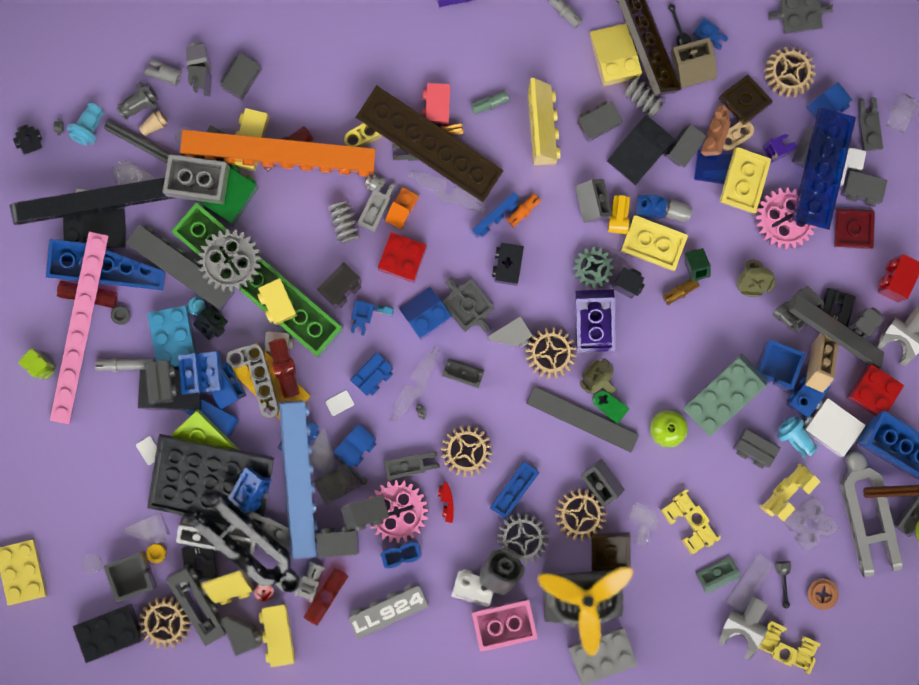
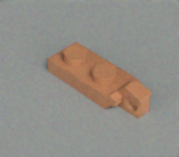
M725 105L717 107L715 116L711 120L706 135L707 138L701 151L704 156L720 155L731 124L729 121L730 110Z

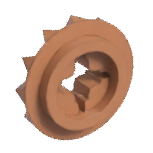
M817 579L810 584L807 591L809 602L813 607L820 610H828L838 601V589L832 581L827 579ZM824 589V592L830 594V596H825L821 600V596H818L815 592L818 593Z

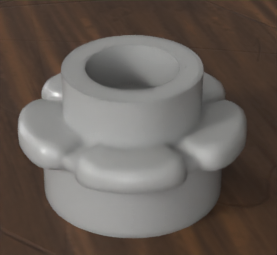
M375 173L372 176L369 174V177L366 178L364 182L366 190L373 191L377 187L380 178Z

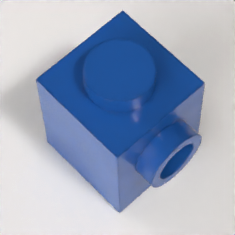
M638 195L635 214L646 218H665L668 199L657 195Z

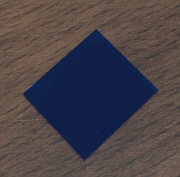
M698 150L694 180L724 184L732 154L721 153L720 155L704 156L701 153L702 150Z

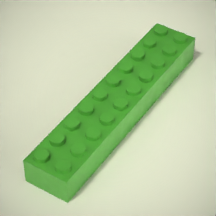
M196 202L171 232L198 254L204 253L201 246H208L205 241L206 239L213 240L211 234L218 237L220 230L224 235L227 228ZM230 243L228 251H236L237 243ZM220 246V250L226 257L227 263L232 266L237 275H240L239 270L232 262L234 258H230L223 246ZM219 253L212 256L213 263H217L221 259ZM241 259L238 263L239 267L245 268L248 265V260ZM263 259L258 261L256 264H259L261 268H255V271L259 275L251 276L254 282L248 280V287L242 284L241 292L266 312L268 311L266 304L262 305L257 294L260 293L258 288L280 278L297 316L279 325L319 358L343 331V328ZM226 269L222 273V276L226 279L232 275L230 269Z

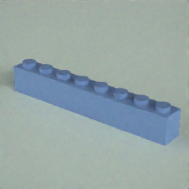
M303 400L279 402L290 556L292 559L316 557L318 549L314 532L317 531V521L313 520L316 504L315 501H312L311 494L315 492L314 482L310 481V474H313L312 462H309V455L312 454L311 443L307 441V436L310 435V426L306 424V416H309L308 404H305Z

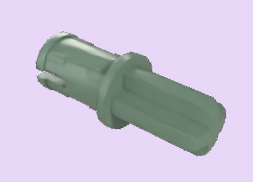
M503 91L493 96L488 95L487 98L472 103L471 108L474 114L489 109L494 110V107L509 102L506 91Z

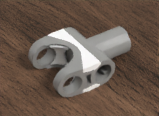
M919 307L913 309L905 322L894 317L883 330L876 344V347L882 350L887 343L891 341L898 342L903 349L902 358L899 361V364L903 367L919 353Z
M752 597L743 615L733 610L724 625L719 644L724 646L727 640H730L734 635L744 636L748 641V651L745 658L750 660L760 647L769 629L759 624L768 605Z

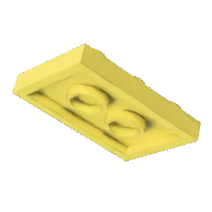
M739 147L734 148L719 202L755 214L771 159Z
M634 215L621 252L675 271L688 235Z
M35 539L0 547V574L7 605L47 596Z

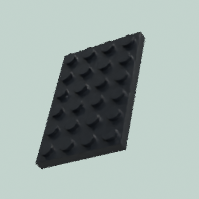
M160 434L147 508L191 517L196 511H201L213 522L228 525L230 522L221 515V511L212 504L211 500L209 501V498L216 491L222 492L229 498L245 467H251L263 478H271L275 457ZM268 492L261 499L260 507L256 511H252L262 517L265 515ZM247 512L246 514H247L250 518H252V517L250 516V513H251V512ZM253 519L259 526L261 525L262 521Z

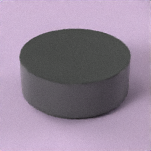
M116 306L111 311V319L118 325H125L131 319V312L125 306Z

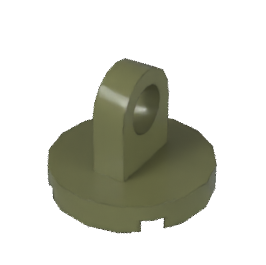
M757 260L747 261L743 268V273L737 278L738 290L741 291V294L749 297H759L766 291L769 293L776 284L773 272L764 268Z
M602 358L601 361L596 360L592 362L582 374L583 380H580L581 388L587 393H595L604 388L612 395L617 390L609 381L614 370L613 364L605 358Z

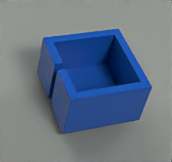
M768 340L765 342L756 368L769 381L768 383L773 382L775 386L788 391L793 390L807 353L776 341Z

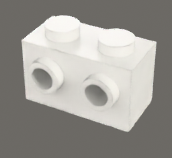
M466 569L458 571L451 596L489 607L493 591L480 583V576L474 575V572Z

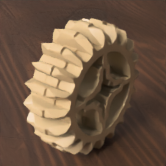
M791 46L789 51L787 47H783L782 51L776 50V55L771 54V60L766 62L768 67L764 69V72L769 74L765 75L764 78L771 80L767 83V86H774L772 92L778 89L779 96L785 92L786 98H789L790 94L793 97H797L798 93L801 95L805 93L804 89H810L809 84L814 83V79L811 77H814L816 72L811 71L815 69V65H810L813 58H806L808 52L802 55L801 48L795 52L794 46ZM789 59H793V60L797 61L798 63H797V64H793V63L790 62ZM777 62H780L782 73L777 76L776 65ZM803 68L804 79L801 83L798 72ZM787 70H788V71H791V70L793 71V70H795V71L793 72V74H792V73H789V74L787 73L786 75H784V74L787 72ZM784 80L789 81V83H790L791 85H794V86L786 85V84L782 83L781 81H784Z
M552 327L551 333L548 332V328H544L545 334L538 330L537 335L539 337L537 338L533 335L531 338L535 342L529 341L527 344L532 348L525 349L526 353H531L525 359H532L533 362L529 363L528 366H536L533 370L534 373L538 369L541 370L540 377L545 372L547 373V379H550L551 373L557 379V372L564 376V368L567 371L571 370L568 363L571 365L575 364L570 358L577 357V354L571 353V351L577 348L576 346L570 347L574 340H566L569 336L568 333L564 337L561 336L562 329L558 331V334L555 333V327ZM551 338L558 339L565 347H555ZM545 339V350L535 353L537 344ZM549 345L552 351L557 352L556 355H553V361L550 355H542L549 351ZM567 353L565 362L557 368V356ZM537 359H547L551 369L543 367Z
M461 425V432L458 433L456 428H454V436L450 433L447 434L450 441L443 440V443L448 445L447 447H441V450L447 451V454H443L441 457H448L449 460L445 461L444 464H452L449 468L450 471L454 467L457 468L456 475H459L460 470H462L463 477H466V471H470L472 477L474 476L473 470L476 469L477 473L480 474V466L484 469L487 468L483 463L484 461L491 462V459L486 458V456L493 455L492 451H487V448H491L492 444L486 445L485 442L490 438H482L485 433L484 431L480 434L476 433L478 427H475L474 432L470 431L471 425L467 426V431H464V427ZM462 435L474 436L479 441L474 444H467L463 440ZM457 439L460 444V451L451 456V445ZM461 442H463V444L467 448L476 445V447L472 449V454L470 455L473 460H471L470 457L467 456V454L458 457V455L462 453L461 450H463V445ZM482 446L483 455L481 460L477 463L474 458L473 452L475 449ZM465 457L470 461L472 467L459 466L455 461Z
M578 488L577 495H575L573 490H570L571 497L563 494L566 501L564 502L559 499L558 502L562 504V507H555L556 510L560 511V514H555L554 517H561V520L557 521L556 525L563 524L564 526L560 528V531L563 532L567 529L568 531L565 535L567 537L573 533V540H576L577 535H580V540L584 541L585 534L588 539H591L590 532L598 534L595 529H603L599 522L606 523V519L601 518V515H607V512H601L600 509L604 507L602 504L598 505V499H593L595 497L593 492L588 496V489H585L584 494H582L581 488ZM582 498L578 508H567L571 501ZM587 500L594 505L596 515L587 512ZM583 509V513H586V515L590 516V518L581 517V519L578 520V516H576V514L571 513V511L580 512V510ZM565 513L574 517V529L567 524ZM585 520L595 521L590 528L580 531V527Z
M163 596L162 602L159 597L155 598V603L149 601L150 608L146 606L143 608L147 614H140V617L145 619V621L139 622V625L145 626V628L140 630V633L146 631L147 635L143 637L144 640L150 637L149 644L152 645L156 641V648H160L162 643L164 649L168 648L169 643L174 648L176 647L175 641L181 644L183 642L181 637H188L184 631H191V627L186 626L191 621L186 619L187 615L184 613L183 608L180 607L179 601L176 604L174 603L175 597L173 596L169 602L167 596ZM158 607H170L175 612L167 615L160 611ZM154 612L156 614L155 617L157 619V624L152 629L151 616ZM179 616L180 629L177 633L175 630L176 628L174 626V620ZM170 617H172V618L169 620V623H167V624H169V627H168V625H165V626H162V627L158 628L160 625H162V623H161V622H163V621H162V618L165 620V619H169ZM160 630H164L168 634L170 633L172 637L163 638L158 636L156 633Z

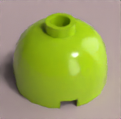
M660 411L650 421V436L661 447H676L687 437V421L677 411Z

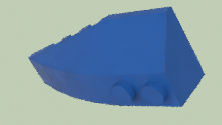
M49 239L45 277L79 281L87 243ZM106 250L99 283L163 291L165 271Z
M882 410L864 427L856 444L919 480V433Z

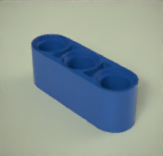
M201 399L200 411L222 433L231 436L240 419ZM182 410V411H184L185 413H187V414H189V415H192V414H193L195 411H197V410Z

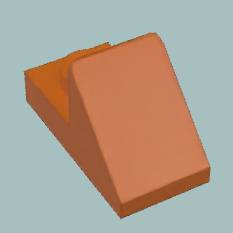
M402 187L395 202H392L385 222L402 230L419 196Z

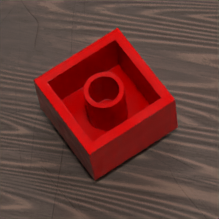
M390 232L378 265V271L415 283L427 245Z
M902 254L893 260H889L885 268L887 273L885 277H881L877 285L879 287L877 293L896 302L909 298L919 277V261Z
M871 364L864 368L846 398L872 415L877 416L882 410L888 413L903 389L904 384Z

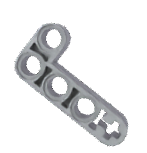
M253 344L230 351L227 354V362L230 366L235 368L249 366L262 415L267 418L277 417L279 415V403L263 348ZM256 348L259 349V357L252 359L250 356L251 351ZM235 354H240L241 361L238 364L232 362V357ZM263 367L265 374L263 377L258 378L255 374L256 369ZM263 386H269V395H261L260 390ZM273 397V401H269L272 407H275V410L270 414L266 412V409L269 408L268 403H263V400H269Z

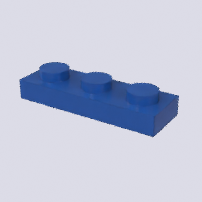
M515 192L512 193L472 230V234L476 238L480 235L484 237L491 230L489 227L493 223L497 225L504 219L503 214L508 210L511 212L519 205L517 202L520 197Z
M524 461L490 508L506 519L539 472Z

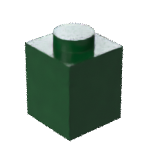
M704 248L685 253V265L692 282L711 277V265Z

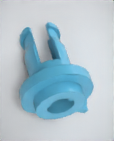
M93 103L87 104L88 107L81 114L76 124H69L67 127L71 140L85 146L95 143L97 138L93 133L101 115H104V112L101 111L102 108Z
M794 416L784 419V422L778 428L777 437L781 441L788 440L802 454L803 458L806 457L807 453L811 456L818 449V445L813 443L811 437L803 429L805 424L801 417L795 418Z

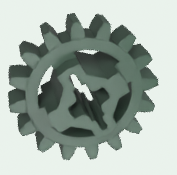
M592 247L591 252L585 248L584 255L579 252L578 257L580 259H574V263L577 266L572 268V270L577 271L574 277H580L578 283L580 284L584 281L585 288L591 284L592 289H595L596 284L601 288L603 281L608 283L609 279L607 276L612 277L613 273L610 270L614 269V266L610 265L613 259H607L609 253L602 254V248L597 252L595 247ZM593 256H598L602 260L599 261L597 259H594ZM585 259L587 264L581 269V263ZM591 264H593V266H599L596 269V272H594V270H588ZM606 267V272L604 276L601 277V269ZM585 276H591L594 280H589Z

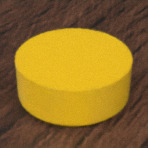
M152 544L146 551L147 559L152 563L162 562L167 555L166 548L161 544Z

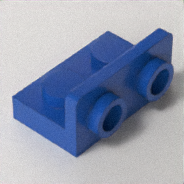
M245 467L229 499L245 513L256 511L261 505L260 501L264 494L270 489L269 485L272 479L270 477L263 478L251 467Z

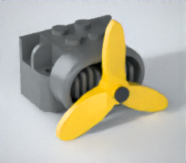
M621 568L618 570L565 574H541L538 576V581L543 588L545 622L569 624L571 627H579L582 645L585 651L593 656L599 648L600 625L602 622L622 616L623 587L631 579L632 569Z

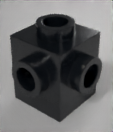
M28 124L17 128L18 132L14 134L13 142L17 149H21L23 156L42 149L40 140L43 139L38 129L35 130L33 126L28 127ZM26 136L30 137V138H31V141H30V142L25 141V140H24V137H26Z
M212 305L198 316L193 325L210 340L215 336L217 338L225 332L224 327L228 321Z

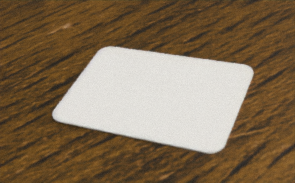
M346 390L325 402L332 416L354 405Z
M148 436L137 443L136 447L146 463L151 465L155 462L157 446L153 439Z

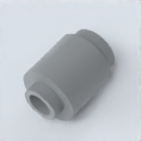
M671 199L670 202H667L666 217L680 222H689L693 207H690L687 203Z

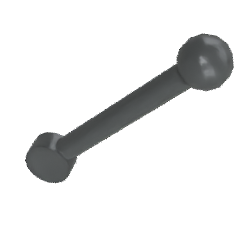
M338 456L335 458L360 480V484L365 485L367 483L365 477L362 478Z

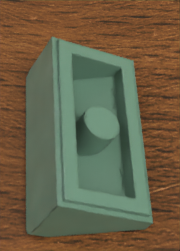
M731 557L696 573L706 594L740 578V573Z

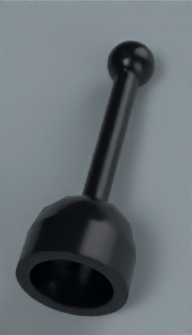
M670 4L668 9L672 12L679 32L676 37L677 46L691 43L690 36L682 32L675 12V5Z

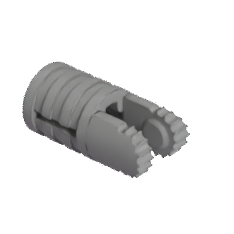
M153 59L150 60L149 64L154 69L146 68L144 71L145 75L173 86H178L182 77V70L172 68Z

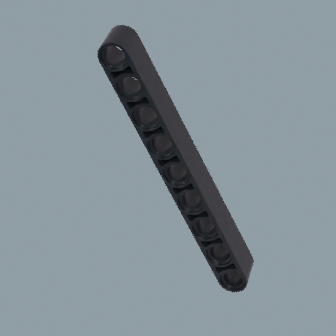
M165 178L15 202L9 206L13 224L21 225L174 198L167 197L163 193Z

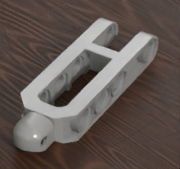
M852 451L846 456L847 473L841 480L840 487L860 572L863 578L874 576V566L868 544L883 541L885 553L888 555L892 568L891 571L902 570L901 554L887 497H875L878 511L876 515L880 519L881 533L866 536L855 483L857 480L868 478L871 481L872 487H883L884 482L881 474L868 468L867 459L862 452Z

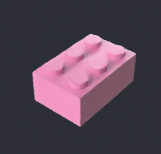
M528 598L472 611L480 652L538 639Z

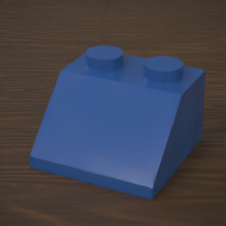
M431 287L399 308L420 340L452 318Z

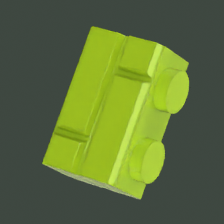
M29 349L19 360V364L34 378L47 380L55 373L56 365L50 359H47L48 357L41 351Z

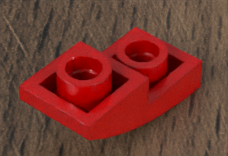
M444 482L443 486L439 485L438 497H441V501L448 502V506L443 508L442 517L446 518L445 522L453 523L454 506L452 493L448 483Z

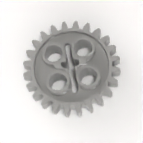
M226 229V234L224 235L219 230L218 237L211 234L213 240L206 239L205 241L208 246H201L204 253H198L203 258V260L198 261V264L204 266L199 271L206 272L203 278H210L208 281L209 285L215 282V289L222 286L223 292L226 291L227 287H229L230 292L234 291V287L241 291L242 284L248 287V280L254 282L251 276L259 275L255 268H261L259 264H256L262 260L261 257L256 256L260 253L259 249L254 250L257 245L256 242L250 244L252 238L249 236L244 239V232L238 236L236 229L233 231V234L230 233L229 229ZM230 243H237L236 251H228ZM220 246H223L230 258H234L232 262L239 270L240 275H237L232 266L227 263V259L221 252ZM219 253L221 255L220 261L213 263L212 256ZM241 259L248 260V265L245 268H240L238 265ZM226 269L232 271V275L228 279L222 277V273Z

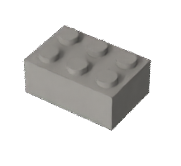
M169 154L163 193L167 197L224 204L230 166L226 162Z
M622 626L600 634L599 648L593 656L585 651L582 641L568 646L582 685L638 666L625 629Z

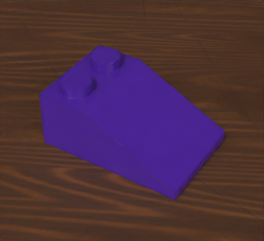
M614 289L575 291L577 352L616 351Z

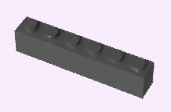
M138 225L126 241V244L222 311L235 292H230L229 287H227L225 292L222 291V286L215 289V282L209 285L208 281L210 278H203L206 272L199 271L201 265L198 264L197 260L194 258L189 260L184 257L186 254L178 247L174 250L169 246L170 241L162 236L157 238L153 235L155 231L147 225L144 228Z

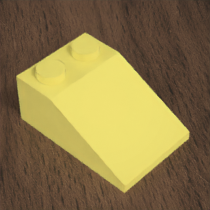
M627 24L590 32L603 87L634 80L638 76L640 78L642 71Z
M243 570L202 583L204 590L214 604L220 602V605L232 602L231 598L236 596L239 599L250 596L249 592L254 589L250 576Z

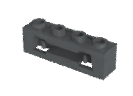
M187 564L169 574L166 581L204 645L207 646L225 636L227 632L222 618L217 612L219 611L217 604L210 600L198 580L199 575L194 567L191 568ZM190 587H192V593L207 617L204 623L201 620L203 616L188 593Z

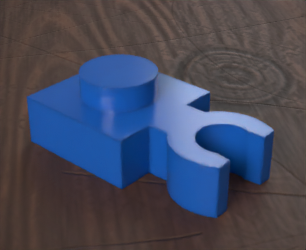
M703 18L692 34L699 40L710 37L714 47L718 50H721L723 47L718 43V40L721 39L724 42L728 40L726 35L718 34L719 28L706 18Z
M355 301L351 319L356 320V323L352 325L351 333L355 332V328L361 327V335H365L366 328L364 323L370 324L374 304Z

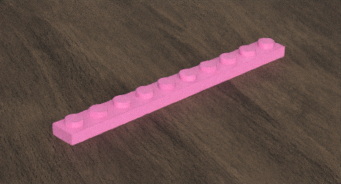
M89 232L50 421L70 423L108 235Z

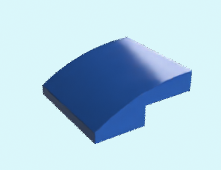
M220 351L178 356L182 394L224 390Z

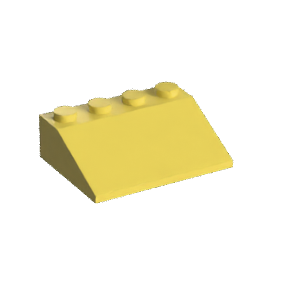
M530 78L528 101L533 165L556 164L557 159L560 158V147H556V140H559V131L554 125V121H557V110H553V102H556V93L552 91L551 85L536 78Z

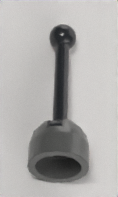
M779 561L775 562V569L782 576L784 595L782 606L787 609L790 607L787 596L786 575L791 571V562Z

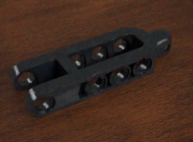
M216 491L209 498V501L211 500L212 504L221 511V515L230 522L223 530L201 511H196L189 518L191 525L260 586L276 585L284 592H294L299 587L300 578L290 568V552L222 492ZM235 528H240L251 538L252 542L255 541L265 550L267 555L270 554L279 563L273 569H267L230 537L229 534Z

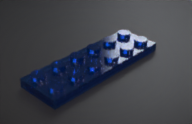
M818 108L792 221L830 230L855 125V116Z

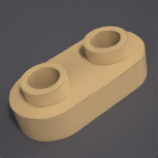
M738 122L729 128L726 139H729L731 144L727 145L724 143L723 150L731 151L747 141L754 133L752 123L748 122L743 125L741 122ZM744 128L746 130V134H742L740 132V129Z

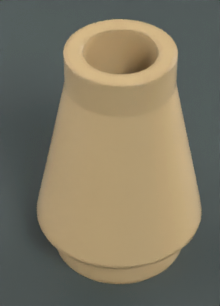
M160 110L154 111L139 126V129L144 136H147L152 132L165 128L168 120Z

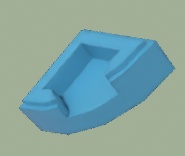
M376 305L374 312L392 317L394 309L388 306Z

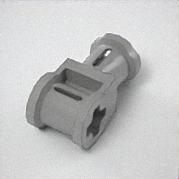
M309 561L308 571L300 580L299 587L295 591L294 596L297 597L299 595L312 603L320 583L318 581L322 570H325L326 567Z

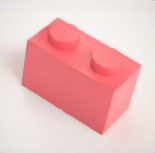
M427 83V89H423V100L427 101L426 108L422 109V116L435 125H449L450 84Z

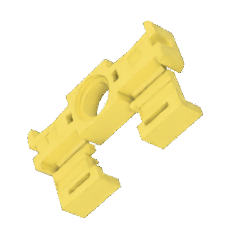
M800 463L797 464L796 470L788 478H784L772 491V496L763 505L760 504V508L770 516L775 514L783 522L795 510L788 500L799 489V486L801 485V488L809 495L820 483L809 469Z
M683 490L673 497L672 500L676 501L675 503H670L660 511L669 524L676 522L675 519L677 517L684 516L693 531H697L692 533V537H686L681 540L689 553L693 555L704 546L710 547L713 545L714 542L720 540L721 536H716L708 524L710 520L701 507L694 505L687 495L688 490ZM694 513H699L701 516V522L698 524L692 521Z
M769 620L767 625L769 629L759 649L772 654V658L789 666L794 664L806 670V674H810L816 661L813 657L818 646L820 647L821 644L803 636L801 639L803 643L801 647L797 648L798 650L779 642L781 640L779 638L781 632L786 631L787 628ZM784 648L790 652L787 659H781L779 655L780 651Z

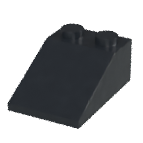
M645 115L607 162L636 186L675 139L650 117Z
M109 209L63 217L64 240L87 243L89 232L108 235L106 248L126 247L125 209Z
M146 369L140 370L138 408L201 410L202 393L182 394L179 370H174L175 377H171V383L176 385L177 396H173L172 402L150 404Z

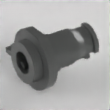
M140 81L136 84L137 91L126 98L123 103L117 104V109L125 120H128L130 116L137 114L148 106L152 110L158 107L157 101H159V97L150 84H143Z

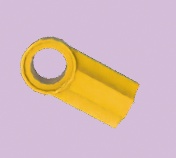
M614 195L612 203L613 216L609 217L608 232L627 235L630 197Z

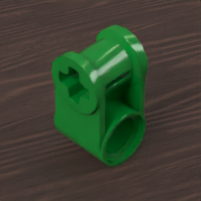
M606 391L596 392L593 396V404L616 424H619L630 410L625 404ZM605 395L604 400L606 403L599 404L600 399L598 397Z

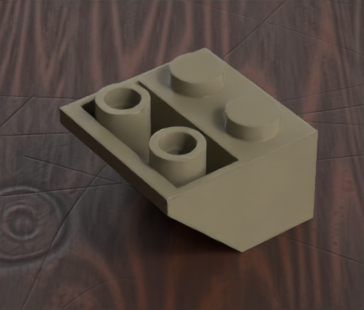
M710 37L673 47L670 54L681 89L717 79L716 59Z

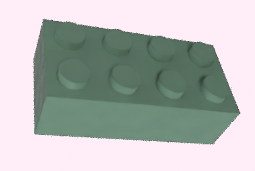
M741 353L687 402L683 410L710 437L762 391L769 381Z

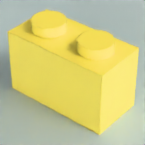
M280 278L258 288L260 293L257 295L261 304H266L268 311L265 313L269 322L273 321L275 325H278L297 316Z

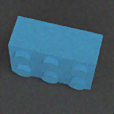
M187 306L147 313L156 362L169 360L170 365H174L175 369L179 368V355L197 353L190 312Z

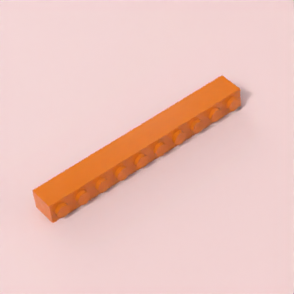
M182 130L180 148L182 156L198 157L213 161L218 159L223 160L227 164H235V161H239L247 166H254V163L262 164V167L273 168V165H280L282 169L292 170L293 167H300L302 171L320 169L319 172L321 173L339 171L341 175H350L351 172L358 173V176L369 177V174L373 175L376 149L190 130Z

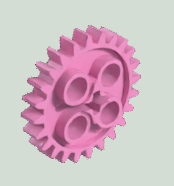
M789 187L785 189L784 193L779 188L777 194L772 191L770 192L771 198L766 195L764 197L766 202L761 201L759 203L762 208L757 209L760 215L756 216L755 219L759 220L760 223L756 227H762L759 234L765 233L766 236L763 240L765 241L769 238L771 240L770 246L776 242L777 249L782 244L784 250L788 249L789 244L794 249L796 248V243L802 246V240L806 242L810 240L807 235H814L811 229L817 228V225L813 222L817 221L818 218L813 217V214L818 211L811 209L814 203L808 204L810 197L804 199L803 191L797 195L796 188L791 193ZM786 202H792L794 210H789L786 207ZM771 210L777 212V219L770 217L769 213ZM798 210H801L800 214L792 217L791 219L781 223L776 227H772V224L780 221L784 217H787ZM796 218L803 220V227L796 225ZM780 227H784L787 230L786 236H782L779 233Z
M395 480L394 486L388 481L387 488L381 484L380 488L382 491L379 492L375 489L374 492L377 496L383 495L384 499L390 501L391 507L387 512L395 510V506L401 509L413 505L414 508L401 512L400 517H397L396 514L389 516V518H393L396 521L394 529L386 527L387 519L382 520L383 524L371 526L370 528L378 529L375 533L376 535L383 533L382 540L389 536V542L396 538L397 543H399L402 537L407 542L408 535L414 539L413 532L415 531L420 534L421 532L418 527H425V524L421 521L428 519V517L423 515V513L429 511V509L423 508L427 504V501H421L424 494L418 496L419 488L413 491V484L411 483L406 487L405 481L402 482V485H399L398 480ZM401 494L408 495V504L402 505L399 503L398 498ZM406 513L414 514L415 520L413 523L405 522L404 515Z

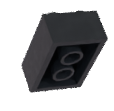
M132 603L72 626L85 663L144 641V635L140 633L141 627Z

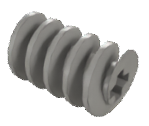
M638 76L626 89L625 97L629 98L632 96L631 102L638 101L636 107L644 106L642 112L649 111L648 117L651 118L661 110L666 102L661 104L662 96L655 98L654 92L650 94V86L644 89V81L638 84Z
M348 201L339 202L328 207V211L333 212L330 214V218L335 219L332 225L338 226L334 229V232L339 233L336 237L338 241H341L339 244L352 242L361 237L354 234L359 229L358 227H352L356 220H350L354 213H348V210L352 208V206L346 205Z

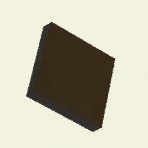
M748 74L719 96V100L743 125L747 124L773 103V100Z
M630 532L591 534L592 571L618 570L621 568L631 569Z

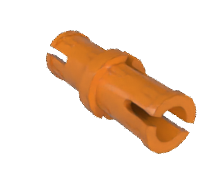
M532 193L523 204H519L517 209L506 218L507 223L510 222L509 225L515 228L524 217H528L530 215L529 212L541 202L539 198L537 199L538 196Z

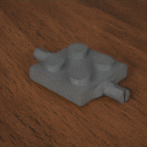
M780 0L779 11L768 12V16H770L769 20H781L784 34L817 30L823 28L822 13L833 12V5L821 6L819 0Z
M452 277L449 278V281L447 280L445 283L452 291L442 301L448 312L464 332L475 325H479L484 333L488 332L491 327L484 319L495 307L472 278L457 286Z

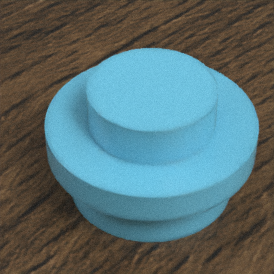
M200 297L191 298L187 305L188 311L192 315L199 316L206 310L205 301Z

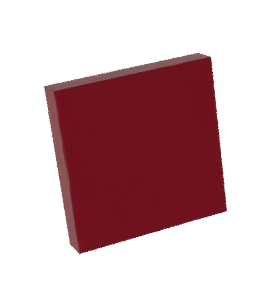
M836 209L834 247L873 249L875 211Z

